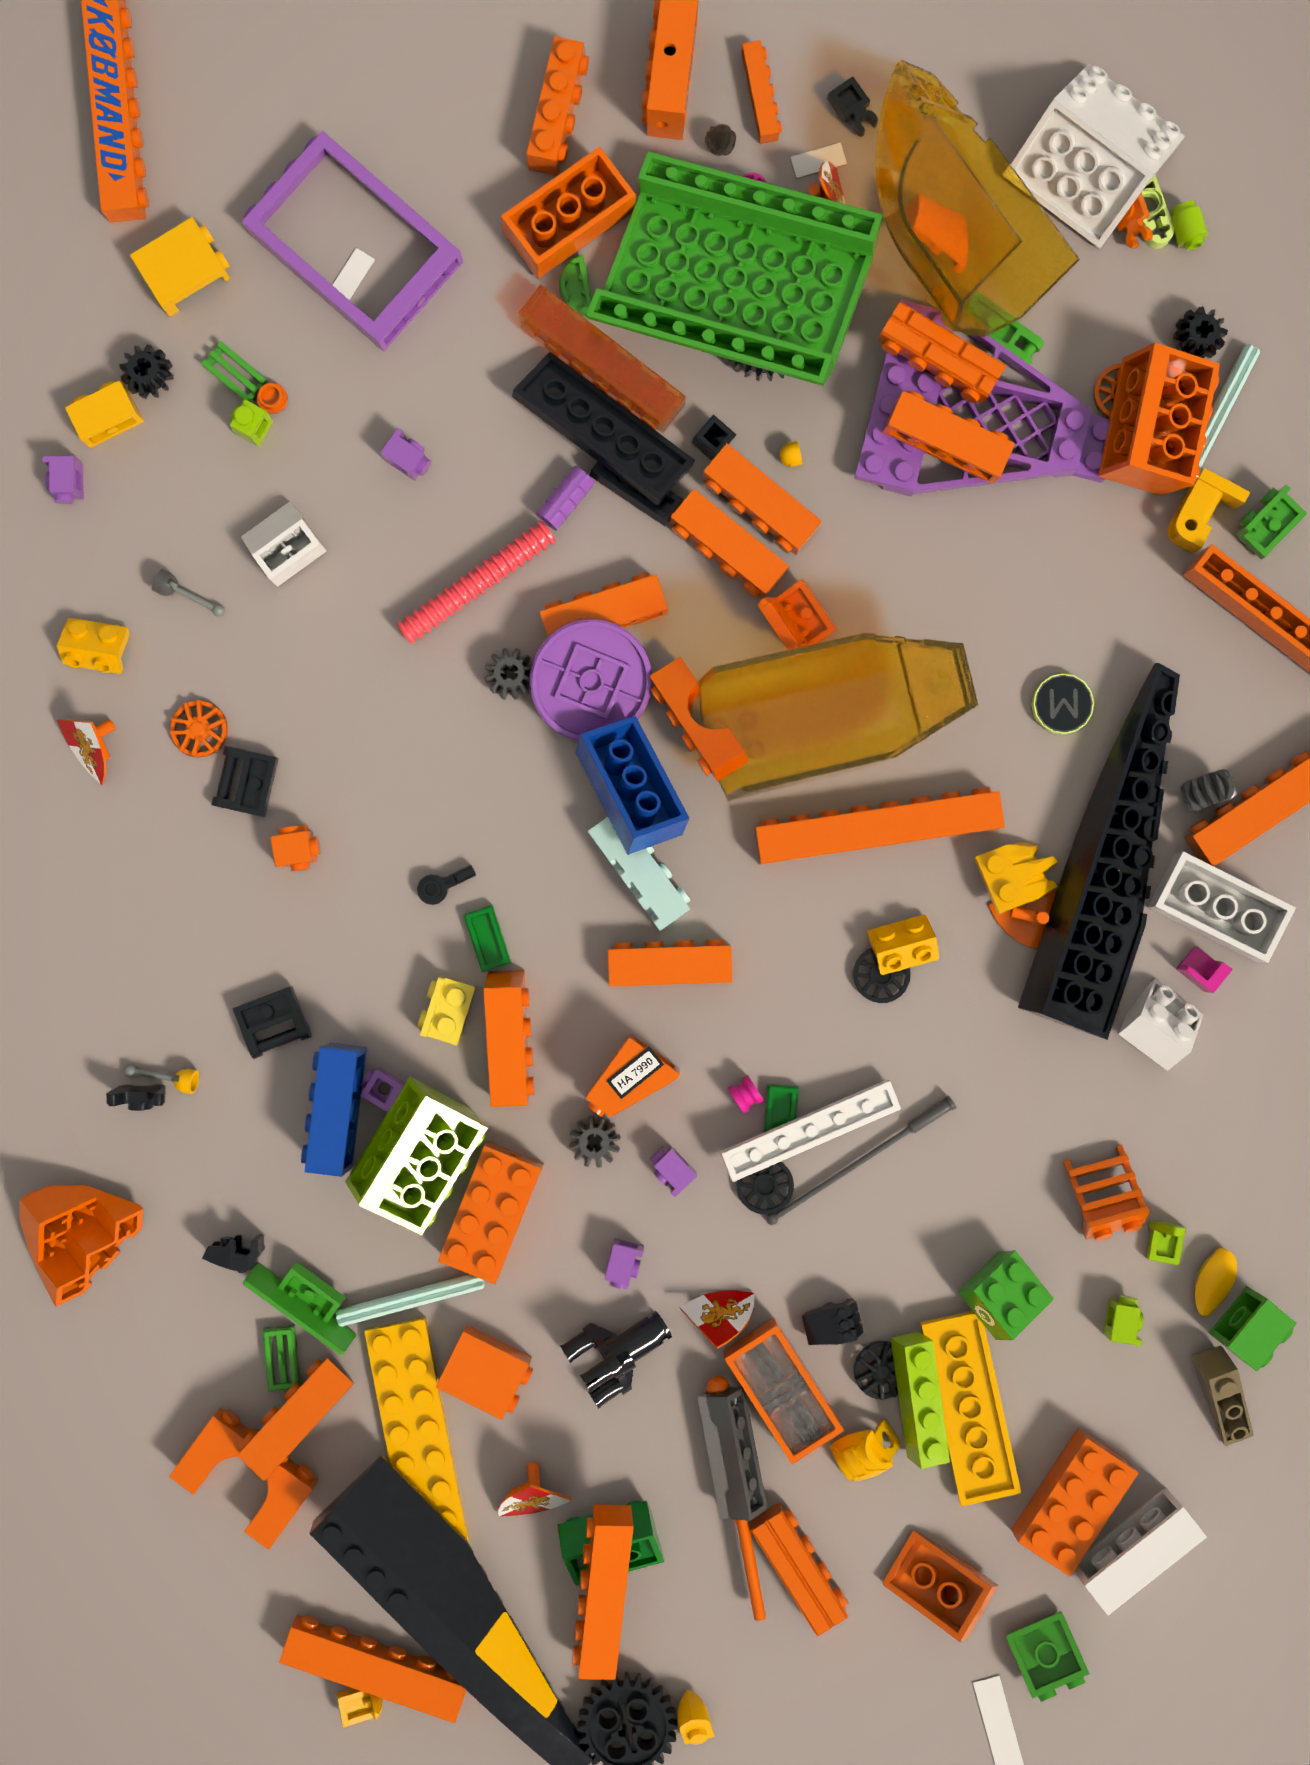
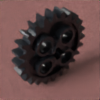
M625 1672L624 1679L619 1681L617 1675L616 1680H612L611 1684H608L606 1680H601V1690L593 1686L591 1687L590 1695L592 1698L584 1697L583 1706L585 1708L579 1709L578 1718L581 1720L578 1721L577 1731L582 1732L579 1737V1744H586L584 1755L594 1753L592 1765H596L600 1761L603 1763L602 1765H654V1760L660 1764L664 1763L663 1752L671 1754L672 1745L670 1742H676V1732L673 1730L677 1729V1719L673 1718L676 1716L675 1707H668L671 1704L670 1695L661 1697L663 1694L662 1685L653 1689V1678L650 1677L644 1684L641 1682V1673L636 1675L635 1680H630L629 1673ZM619 1699H622L625 1705L627 1722L629 1727H632V1739L637 1749L636 1751H633L630 1746L628 1729L626 1724L623 1723V1712L618 1702ZM641 1702L645 1707L636 1710L631 1707V1704ZM612 1711L616 1715L612 1718H605L601 1713ZM643 1732H649L654 1736L650 1739H642L639 1735ZM620 1741L624 1745L620 1748H614L610 1743Z

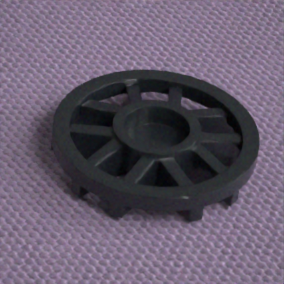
M872 948L864 951L855 961L853 968L854 984L859 993L872 1002L888 1003L898 999L906 991L910 982V968L881 975L878 969L877 958ZM872 954L873 965L862 960L867 955ZM860 965L870 968L868 975L858 973ZM905 974L904 983L901 986L894 977ZM858 977L869 979L863 988L859 983ZM891 982L899 989L894 995L887 987ZM873 983L877 988L874 994L870 996L866 991ZM882 987L889 997L877 998Z
M783 1162L776 1163L783 1170L772 1174V1165L769 1166L768 1173H762L760 1170L758 1174L748 1175L754 1178L753 1184L742 1182V1179L737 1180L738 1196L749 1210L758 1214H773L783 1209L789 1203L794 1191V1181L790 1170ZM786 1174L788 1182L777 1184L776 1178ZM741 1186L752 1189L746 1197L742 1193ZM789 1186L788 1193L784 1198L777 1189ZM754 1194H757L760 1198L756 1205L753 1206L748 1201ZM774 1194L782 1201L777 1206L770 1199ZM765 1198L771 1206V1208L762 1209L759 1207L761 1206Z
M889 1341L870 1343L860 1351L854 1363L855 1381L861 1391L871 1398L885 1400L897 1397L898 1389L897 1387L895 1388L893 1380H896L893 1354L890 1359H887L889 1348H892ZM883 1347L879 1357L872 1351L875 1348ZM867 1353H870L874 1358L870 1364L863 1359ZM862 1363L869 1369L859 1375L860 1364ZM872 1377L873 1379L865 1386L862 1384L863 1380ZM885 1383H888L890 1391L884 1393L883 1385ZM875 1386L878 1387V1393L871 1392L870 1390Z

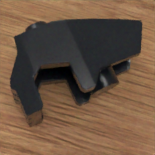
M258 1234L251 1241L250 1249L242 1247L241 1235H236L234 1238L222 1237L220 1241H214L212 1246L207 1247L202 1259L220 1267L238 1271V1273H245L252 1270L258 1264V1258L265 1250L264 1234Z
M847 1299L846 1302L838 1304L828 1302L819 1308L803 1314L802 1320L808 1345H838L858 1340V1337L864 1331L862 1323H860V1314L857 1312V1301Z

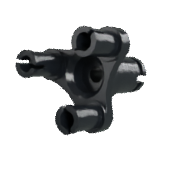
M654 1311L652 1313L653 1316L650 1318L645 1317L619 1336L598 1325L589 1323L582 1328L583 1332L565 1344L560 1345L570 1363L591 1348H598L603 1356L602 1362L580 1375L598 1409L620 1393L624 1395L632 1390L633 1369L636 1368L635 1362L663 1344V1340L666 1338L668 1340L672 1338L670 1330L657 1311Z

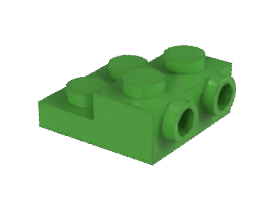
M1062 1611L1005 1635L1032 1699L1038 1697L1041 1702L1056 1696L1055 1689L1063 1685H1067L1068 1689H1072L1086 1683L1084 1676L1090 1673Z

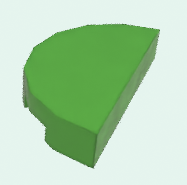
M581 254L572 258L563 269L559 277V290L564 304L572 312L586 316L592 295L584 257Z

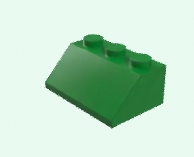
M647 1500L627 1503L626 1505H631L634 1525L628 1572L663 1563L664 1557ZM592 1515L583 1518L572 1517L564 1523L557 1524L562 1559L576 1586L580 1585L581 1570H586L587 1564H583V1545L589 1544L590 1538H586V1518H592Z

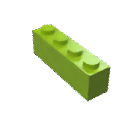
M919 1331L891 1337L907 1458L920 1469L950 1463L933 1340Z

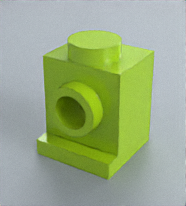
M244 399L241 406L238 405L233 410L229 426L232 428L231 431L259 447L274 421L267 411Z
M1120 1295L1119 1299L1109 1298L1103 1335L1110 1341L1142 1346V1339L1137 1336V1332L1143 1327L1144 1317L1141 1308L1137 1306V1298Z

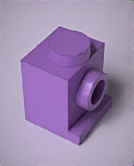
M397 428L380 454L387 463L415 481L418 475L423 476L431 465V460L423 453L425 450L423 446L411 438L406 441L407 439L403 431Z
M73 455L43 456V463L49 466V472L45 474V484L49 493L54 496V502L58 504H72L73 499H84L83 463Z
M380 1067L375 1072L369 1070L360 1085L364 1088L360 1096L388 1112L405 1082ZM381 1083H387L390 1086L389 1093L384 1094L380 1091Z
M672 1146L667 1150L661 1147L649 1159L657 1169L654 1175L665 1186L669 1183L672 1185L670 1193L674 1197L697 1177V1172Z
M614 1238L605 1273V1280L610 1281V1286L618 1289H627L630 1278H637L641 1260L635 1258L636 1256H643V1245Z

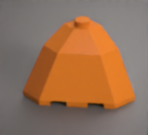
M88 1185L46 1186L20 1198L19 1219L27 1248L56 1307L85 1293L92 1285L89 1279L99 1268L105 1270L121 1252L118 1249L119 1245L126 1238H133L141 1230L143 1208L141 1205Z

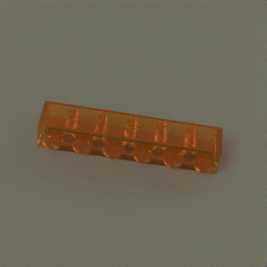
M539 285L518 312L521 323L520 327L527 335L532 338L538 336L545 342L544 346L548 351L557 357L560 354L569 360L568 364L581 375L586 373L593 379L592 383L606 394L609 391L618 398L616 400L630 412L634 410L641 416V420L656 430L657 428L664 433L685 406L686 396L543 285Z

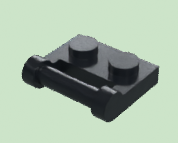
M224 746L223 755H225L217 795L216 797L213 796L211 805L265 817L279 758ZM237 759H243L244 763L235 801L228 800Z
M293 986L233 1008L248 1051L253 1059L263 1056V1052L297 1039L303 1041L312 1037ZM293 1019L294 1028L260 1041L257 1040L256 1032Z

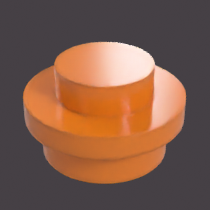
M277 383L264 384L257 393L258 405L269 414H277L284 410L287 405L288 395L285 389Z

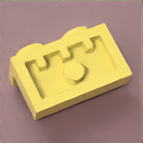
M444 976L438 977L437 982L432 980L427 993V998L431 999L428 1011L422 1010L417 1027L422 1028L420 1036L431 1037L457 1046L477 987Z

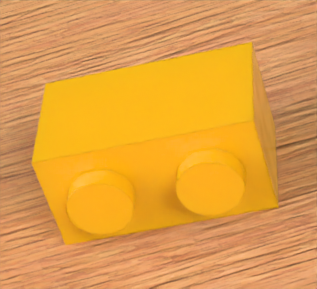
M120 380L103 384L99 391L91 395L78 396L72 401V404L65 407L80 440L90 448L145 422L130 391Z

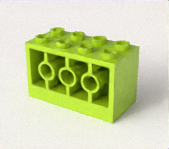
M409 1077L345 1183L359 1206L423 1235L426 1228L430 1227L435 1221L437 1210L443 1200L448 1199L457 1177L466 1170L474 1149L482 1144L487 1127L470 1107Z

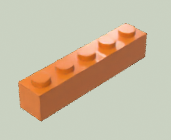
M761 40L743 43L741 54L759 143L778 141L779 133H782L780 120L777 121L776 118L778 106L776 102L773 103L774 87L773 84L769 83L771 73L769 65L766 66L765 59H767L766 48L762 47Z

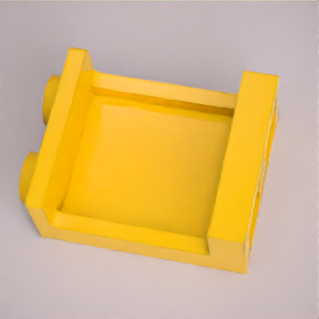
M193 217L130 254L160 306L169 317L180 311L176 305L178 302L220 277H223L225 282L231 279L225 270L230 267L226 258L220 250L214 252L210 245L214 241L205 224L199 227Z

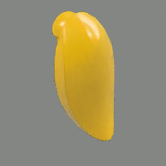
M1226 1248L1216 1249L1198 1272L1195 1281L1194 1299L1196 1308L1203 1317L1209 1316L1222 1303L1235 1283L1237 1261L1233 1253Z

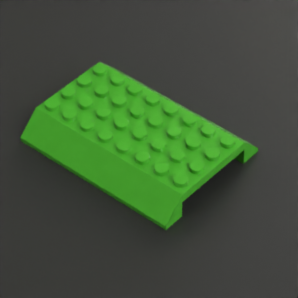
M648 151L638 176L640 194L603 290L596 288L586 318L823 386L833 373L872 264L883 214Z

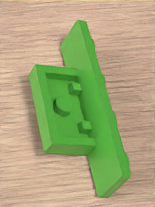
M297 1261L283 1280L261 1264H257L243 1281L244 1286L339 1355L344 1354L356 1337L355 1332L346 1326H339L337 1319L333 1317L346 1297Z

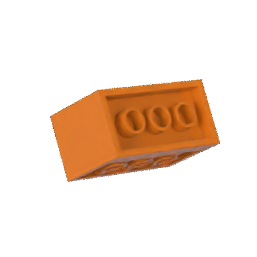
M1153 343L1122 359L1098 477L1160 496L1194 486L1200 474L1199 462L1201 453L1206 445L1205 434L1208 421L1213 412L1211 405L1214 391L1219 383L1218 371L1220 364L1158 343Z

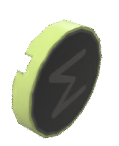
M1062 673L1050 676L1040 683L1033 693L1031 707L1035 720L1045 730L1053 734L1065 735L1074 733L1087 724L1093 713L1094 699L1092 691L1085 681L1075 675Z

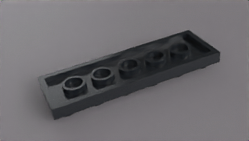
M549 352L513 389L512 397L657 506L693 467L695 459L552 352Z

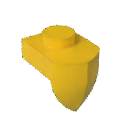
M353 1688L336 1693L343 1728L371 1718L377 1720L381 1715L383 1699Z
M687 1689L681 1697L677 1709L679 1730L685 1745L689 1743L701 1744L707 1739L715 1737L713 1724L703 1700L695 1692Z

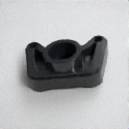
M160 1084L151 1086L121 1085L106 1093V1103L108 1106L128 1104V1109L133 1111L148 1110L153 1108V1105H164L166 1087Z

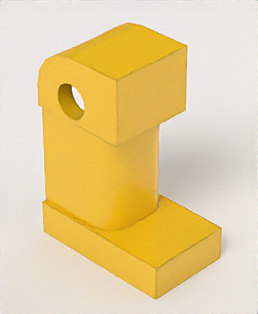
M1203 468L1195 485L1188 488L1169 523L1167 532L1170 541L1192 554L1202 548L1213 528L1207 525L1218 503L1221 502L1235 510L1246 502L1250 492Z

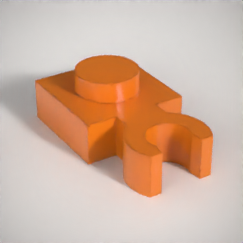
M1140 193L1117 225L1118 231H1128L1126 243L1130 248L1139 247L1137 235L1140 232L1144 240L1150 241L1153 239L1151 229L1148 226H1144L1143 220L1148 218L1150 214L1142 193Z

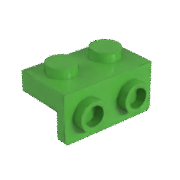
M1287 484L1279 490L1273 487L1260 500L1264 505L1257 512L1252 509L1239 522L1242 527L1235 535L1260 559L1265 558L1307 514L1286 494L1291 489Z

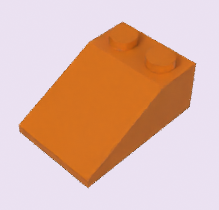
M915 1530L912 1531L882 1582V1585L959 1642L968 1639L999 1586L979 1570Z

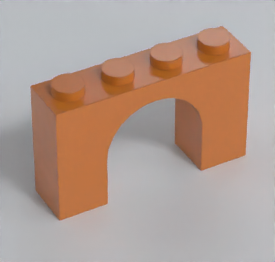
M219 1408L169 1477L194 1495L218 1463L227 1458L238 1457L237 1455L242 1450L238 1444L250 1431L254 1434H257L259 1431L254 1428L249 1429L240 1422V1418L230 1410L224 1411L222 1408ZM288 1455L267 1478V1498L244 1532L269 1550L318 1482V1479L314 1477V1472L303 1464L298 1465Z

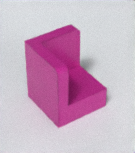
M1193 947L1176 968L1177 971L1198 988L1207 993H1214L1233 970L1226 963L1212 959L1199 947Z

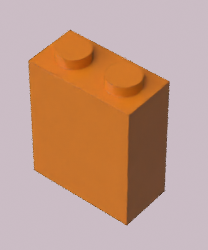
M466 1325L436 1388L503 1420L506 1412L512 1414L520 1396L515 1393L520 1383L526 1386L533 1372V1368L529 1367L532 1357Z

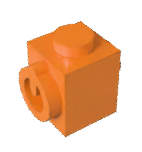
M307 825L278 829L277 836H270L275 867H291V871L310 869L309 863L317 862L316 855L321 853L319 839L313 836V832L308 831Z

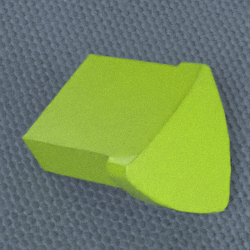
M1149 1221L1150 1235L1146 1258L1151 1261L1179 1265L1187 1228L1167 1221Z

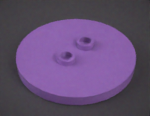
M579 619L566 623L554 630L537 649L530 669L531 696L539 714L550 727L568 738L579 740L582 733L635 715L639 719L650 699L652 681L649 676L652 675V669L644 648L629 631L603 619Z

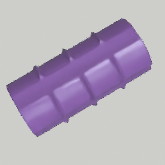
M574 466L559 486L555 488L551 496L545 500V503L536 515L551 529L557 531L572 511L576 509L580 501L586 497V494L595 482L582 469Z

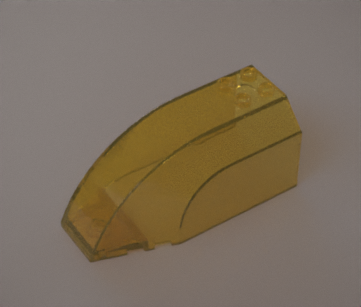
M900 59L894 68L885 93L876 139V181L883 217L896 248L927 292L925 295L927 301L935 308H938L943 315L941 318L943 324L953 332L959 331L967 335L973 334L985 337L1021 319L1080 258L991 138H988L985 142L974 130L978 123L971 116L961 113L956 106L959 102L934 73Z
M862 633L715 666L698 681L700 714L703 727L709 729L729 727L745 751L748 759L747 764L718 781L728 801L841 775L891 760L978 706L963 643L928 639L915 640L906 639L901 636H879L873 633Z

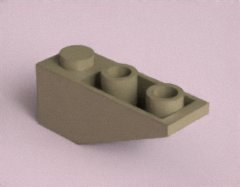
M1220 1345L1194 1355L1193 1360L1199 1382L1225 1447L1254 1436L1238 1368L1224 1348Z

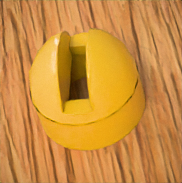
M798 441L783 445L779 453L782 464L787 467L802 465Z

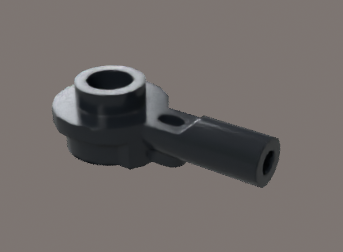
M469 865L444 878L438 875H427L418 883V896L426 904H439L447 896L449 888L475 877V870L472 865Z

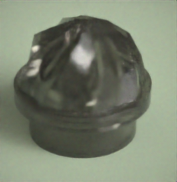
M726 124L711 126L705 136V144L711 153L715 156H727L732 152L736 143L735 132Z

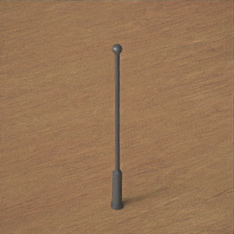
M949 1095L944 1097L943 1101L910 1121L907 1128L777 1213L768 1214L766 1217L767 1223L775 1225L778 1219L909 1133H916L950 1110H955L957 1108Z

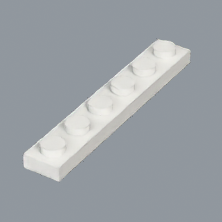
M884 1080L720 1151L730 1179L732 1182H735L894 1113L901 1108L891 1082Z

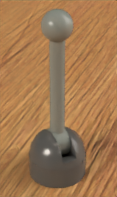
M161 569L153 581L151 590L160 595L169 596L176 592L212 610L215 616H222L225 612L222 605H214L178 587L176 577L165 569Z

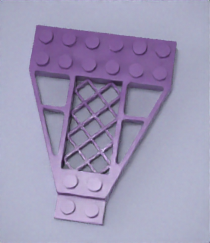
M899 300V302L901 301L952 333H955L956 328H960L992 351V357L995 359L1000 357L1048 393L998 380L987 397L992 408L986 412L979 414L974 404L965 400L962 396V401L950 407L942 393L951 389L952 385L949 388H941V385L935 381V375L927 370L923 372L917 371L908 364L907 358L900 354L893 356L886 352L854 479L880 485L883 490L910 497L913 494L991 484L978 477L969 478V473L963 471L961 479L928 484L918 483L917 480L924 452L882 433L898 396L902 391L907 393L908 391H914L921 394L925 398L924 401L936 406L938 400L941 405L949 407L953 412L966 404L974 420L981 424L980 427L988 431L989 429L983 419L994 412L996 413L1003 425L996 431L1003 432L1006 430L1011 440L1015 443L1013 450L1017 448L1020 455L1011 453L1006 465L1027 471L1004 473L993 484L1050 476L1055 478L1076 476L1100 483L1105 480L1098 477L1110 419L1092 415L1093 410L960 314ZM992 393L1008 398L998 404ZM1013 401L1021 416L1009 422L1001 408ZM1022 401L1038 406L1027 411ZM1051 408L1057 410L1056 416L1054 415ZM1043 409L1051 423L1038 430L1030 415ZM1025 420L1032 434L1020 441L1012 426ZM1053 427L1048 446L1041 434ZM1036 438L1043 452L1034 458H1030L1023 444Z

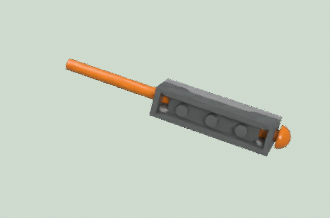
M714 1376L707 1382L706 1392L697 1396L704 1430V1440L707 1446L720 1519L730 1518L737 1525L754 1620L761 1621L766 1618L749 1521L768 1508L748 1403L743 1387H730L729 1382L724 1377Z

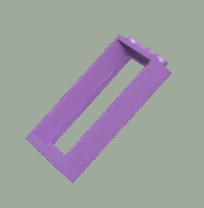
M322 130L317 137H312L307 142L305 151L297 160L293 159L288 163L281 178L267 187L264 197L257 205L254 204L247 209L241 222L256 241L384 352L463 263L462 255L459 249ZM327 153L437 248L374 321L264 226Z

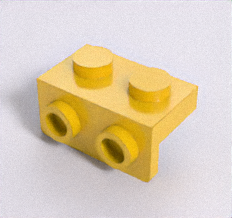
M68 617L58 640L57 648L64 665L73 668L81 667L98 670L103 673L122 674L124 667L121 657L130 633L128 627Z
M926 914L867 930L868 939L877 958L878 969L881 975L939 959L937 938Z

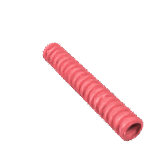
M539 520L535 528L533 526L529 527L530 531L528 533L522 532L521 538L515 537L513 539L514 543L510 544L508 542L506 544L507 548L504 550L502 548L498 549L499 553L497 555L491 554V559L488 561L484 559L482 561L483 565H476V570L473 572L467 571L468 575L466 577L460 576V581L457 583L453 581L451 583L452 587L449 589L445 587V592L442 594L438 592L434 600L432 598L428 599V604H421V609L418 611L414 609L412 611L414 614L411 616L407 614L403 622L401 620L397 621V627L408 642L415 644L416 638L422 639L424 637L423 633L426 631L430 633V628L433 626L437 628L441 620L443 622L447 621L446 617L448 615L454 616V611L457 609L461 611V606L464 604L468 606L472 598L474 600L478 599L477 595L479 593L485 594L486 588L492 589L493 583L497 582L499 584L501 582L500 578L503 576L505 578L509 577L508 573L510 571L516 572L517 566L523 567L524 561L530 562L532 560L531 556L534 554L538 556L541 549L544 551L548 549V544L554 545L555 538L546 524Z

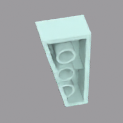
M608 817L588 830V833L660 931L690 910L687 905L691 901L681 886L675 889L669 880L673 875L663 861L657 864L651 854L655 850L652 846L627 855Z

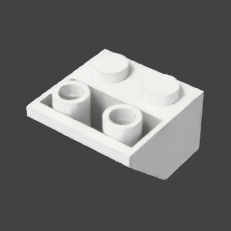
M291 501L241 536L251 555L277 587L326 552V549Z
M1154 978L1126 1014L1119 1035L1168 1071L1191 1053L1204 1014L1198 1011L1194 1005L1189 1004L1174 993L1170 987Z

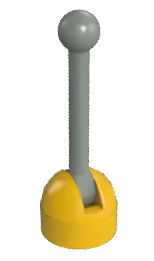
M127 1065L124 1068V1073L128 1077L139 1075L172 1081L179 1092L194 1094L199 1082V1072L193 1069H182L175 1075H168L136 1069L134 1065Z

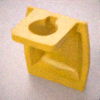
M886 1419L880 1421L874 1431L871 1429L854 1432L830 1444V1449L839 1468L851 1482L872 1478L894 1465L891 1460L900 1447V1441ZM883 1431L886 1432L890 1439V1448L882 1445Z

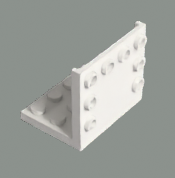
M1088 64L1052 100L1004 174V177L1100 249L1148 182L1176 150L1185 136L1175 123L1165 121L1159 117L1151 105L1141 103L1135 99L1127 87L1121 84L1117 85L1110 80L1102 68Z

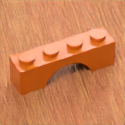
M678 657L649 676L653 687L650 688L653 697L658 704L665 703L669 709L665 712L667 718L674 728L681 727L685 733L681 736L683 742L690 752L693 750L697 751L701 757L697 762L706 776L712 774L718 782L748 763L745 751L729 727L723 729L705 728L696 723L691 717L692 705L700 693V689L695 677L681 657Z

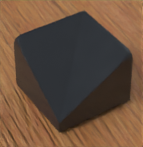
M713 414L694 436L691 443L712 461L726 443L730 444L737 434Z

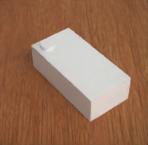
M1184 851L1174 854L1147 907L1256 963H1269L1296 907Z
M1165 1487L1094 1543L1079 1563L1075 1572L1087 1590L1109 1616L1206 1539L1207 1536L1185 1508Z

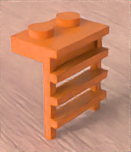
M804 579L795 583L778 597H766L757 604L791 656L804 654L838 630Z
M1123 1145L1116 1146L1118 1157L1075 1169L1072 1168L1069 1159L1063 1161L1084 1218L1081 1229L1085 1240L1094 1238L1095 1241L1105 1240L1113 1236V1232L1123 1229L1125 1233L1137 1231L1143 1227L1142 1224L1145 1223L1148 1217L1149 1208L1144 1202L1141 1188L1139 1189L1135 1172L1132 1171L1128 1154L1125 1153ZM1121 1165L1125 1171V1174L1079 1186L1077 1177ZM1129 1182L1132 1189L1129 1192L1086 1203L1083 1197L1084 1194Z

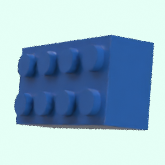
M636 715L580 734L575 753L627 855L683 835L690 818Z
M329 1043L321 1046L319 1052L316 1051L314 1053L312 1068L317 1070L316 1081L311 1083L309 1089V1101H313L312 1114L308 1113L305 1121V1132L309 1133L308 1145L304 1144L301 1153V1163L305 1164L304 1172L342 1177L353 1167L361 1102L360 1095L362 1093L360 1085L364 1077L367 1047Z

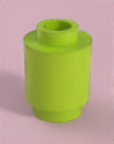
M1190 200L1172 208L1171 220L1178 247L1191 251L1204 245V239L1209 234L1200 206H1196V202Z

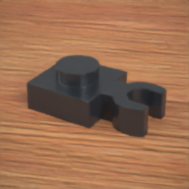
M853 76L828 93L827 100L842 121L846 123L852 118L854 121V131L859 137L864 136L865 128L861 122L868 121L873 128L877 127V115L873 111L866 110L870 104V99Z

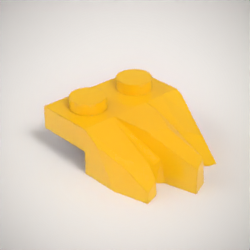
M1018 842L999 847L974 858L997 915L1043 899L1058 888L1054 881L1047 880L1045 877L1047 872L1058 865V861L1054 856L1036 860L1035 854L1038 851V845Z

